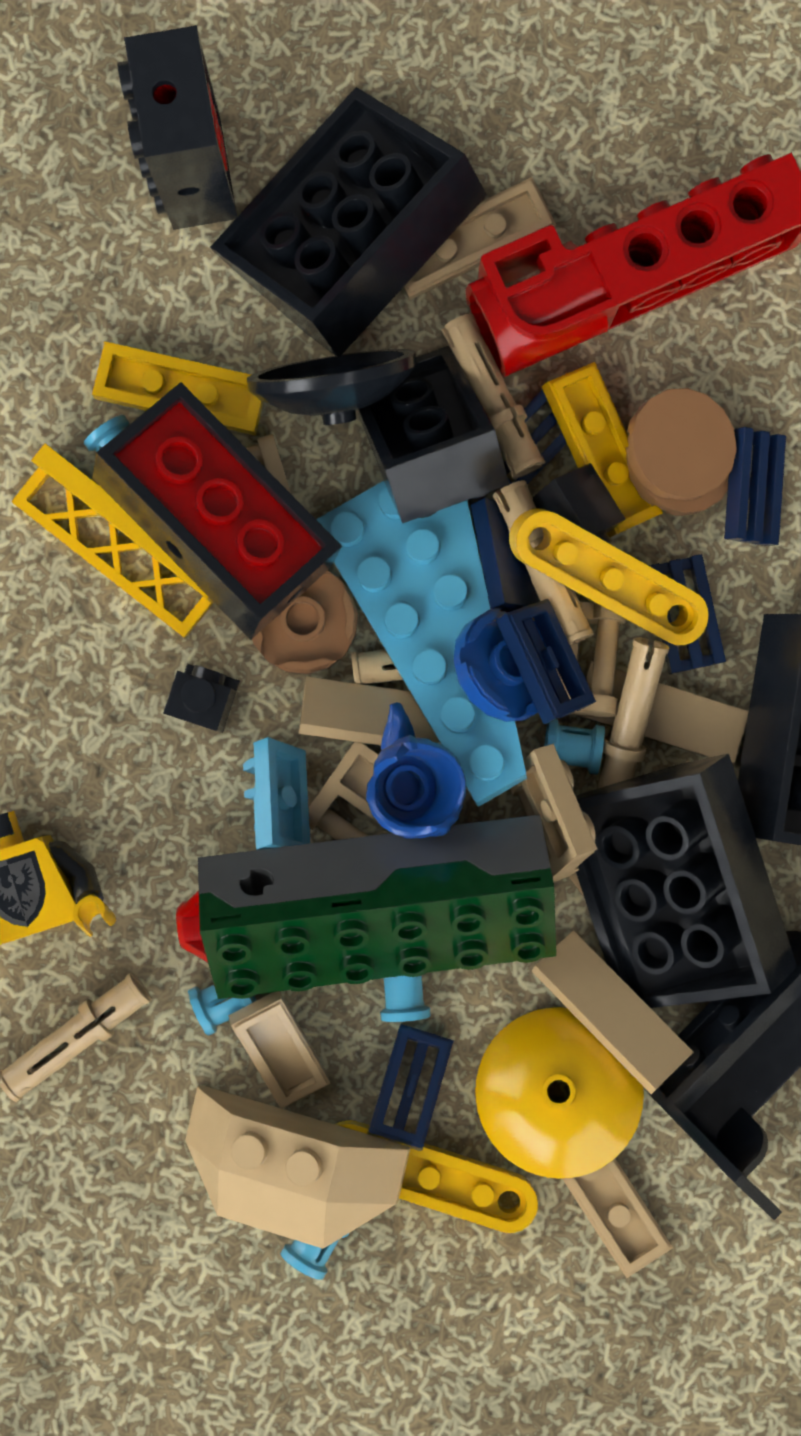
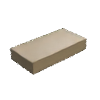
M280 991L272 992L228 1015L232 1029L281 1109L330 1084L324 1066Z

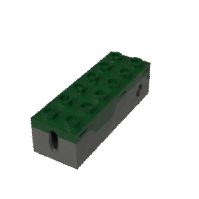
M540 814L452 825L451 830L447 834L437 837L406 839L394 833L198 857L199 891L188 901H183L176 909V924L180 946L209 964L218 999L231 997L245 999L256 994L287 990L300 992L318 986L342 983L362 984L369 980L397 976L418 977L429 972L460 968L474 970L484 965L516 961L529 963L541 958L556 956L554 883Z

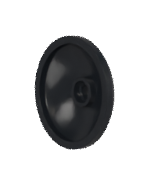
M385 349L342 354L340 358L336 355L316 358L260 371L247 377L249 392L267 404L291 414L322 415L324 425H336L356 420V409L364 408L387 397L411 374L417 361L415 351L409 349Z

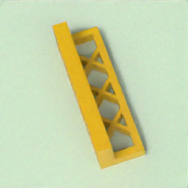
M44 443L31 460L38 466L37 470L11 502L186 639L214 602L102 487ZM49 476L65 488L68 512L44 514L30 503V500ZM74 496L91 509L76 511ZM101 516L109 523L111 546L87 548L79 542L77 519ZM69 520L71 534L54 521ZM117 530L134 543L119 544ZM144 550L152 556L154 580L130 582L122 575L120 552ZM112 553L114 568L97 555ZM160 563L177 577L162 578ZM186 583L202 596L183 622L165 609L163 586ZM155 587L157 602L141 589Z

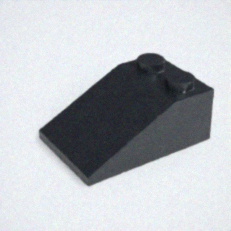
M450 346L416 357L417 364L411 374L387 397L364 408L356 409L402 524L417 518L429 517L441 509L469 499L481 498L493 490L509 485L495 429Z

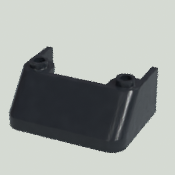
M793 930L786 931L797 968L770 994L711 1001L678 1034V1037L694 1053L652 1094L649 1093L720 1169L773 1220L782 1211L748 1178V1175L762 1162L768 1149L767 1134L752 1116L801 1067V932Z

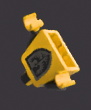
M15 811L0 814V945L72 921L87 936L91 937L93 932L90 929V923L93 917L101 914L103 920L109 926L115 924L116 916L103 902L104 896L95 868L89 861L66 842L53 841L51 835L37 837L24 842Z

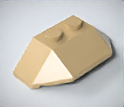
M204 1085L197 1087L185 1139L217 1216L322 1249L397 1204L411 1147Z

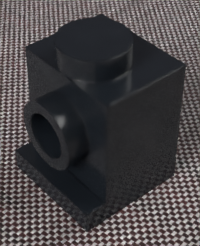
M187 663L185 672L177 671L163 714L223 733L240 680Z

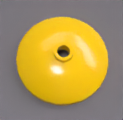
M553 1007L535 1010L518 1017L494 1037L487 1047L478 1068L475 1095L481 1124L492 1144L505 1158L527 1172L543 1177L560 1179L579 1177L592 1173L610 1163L624 1150L632 1139L641 1118L644 1089L637 1079L568 1008ZM554 1081H564L570 1088V1096L563 1103H555L548 1096V1087Z

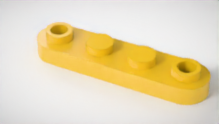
M531 509L522 513L514 521L509 534V543L514 556L522 563L671 644H690L697 640L704 632L708 623V608L704 599L691 589L554 512L545 509ZM541 527L543 530V540L538 546L532 547L529 541L530 534L534 529ZM678 605L679 615L675 621L669 623L668 612L673 606Z
M345 1120L335 1124L367 1134L370 1126L354 1120ZM424 1143L421 1151L410 1149L399 1199L504 1233L522 1231L534 1220L538 1210L537 1196L530 1181L521 1174ZM505 1191H513L519 1196L517 1205L511 1209L502 1208L498 1204L499 1196Z

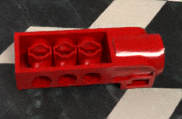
M792 152L776 160H773L771 154L758 157L740 169L741 175L724 183H721L719 177L706 180L688 192L689 198L672 206L669 205L667 200L654 203L636 215L638 221L620 229L617 228L615 223L600 227L585 237L586 244L579 247L572 241L562 244L555 227L549 225L483 254L480 259L477 280L469 283L465 288L466 302L471 314L476 319L480 333L502 376L511 375L615 327L796 248L801 242V171ZM539 270V274L506 288L505 284Z

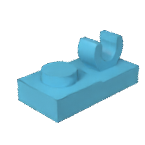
M269 737L253 742L254 757L248 759L243 764V771L255 774V787L244 791V798L254 801L256 850L309 844L310 826L306 751Z

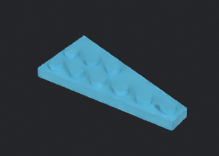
M382 481L316 519L342 545L334 560V564L439 742L451 751L461 763V768L464 770L466 777V788L476 805L479 807L528 779L515 721L505 722L488 716L474 705L458 682L453 662L455 642L463 627L476 617L490 610L468 501L466 500L441 509L429 517L417 518L402 524L385 482Z

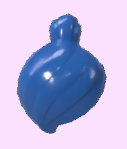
M398 702L390 705L388 720L382 736L381 752L374 762L373 776L367 783L366 800L371 814L383 828L406 839L443 836L451 830V826L458 820L466 796L464 770L461 768V763L457 757L447 748L427 738H416L414 728L402 704Z

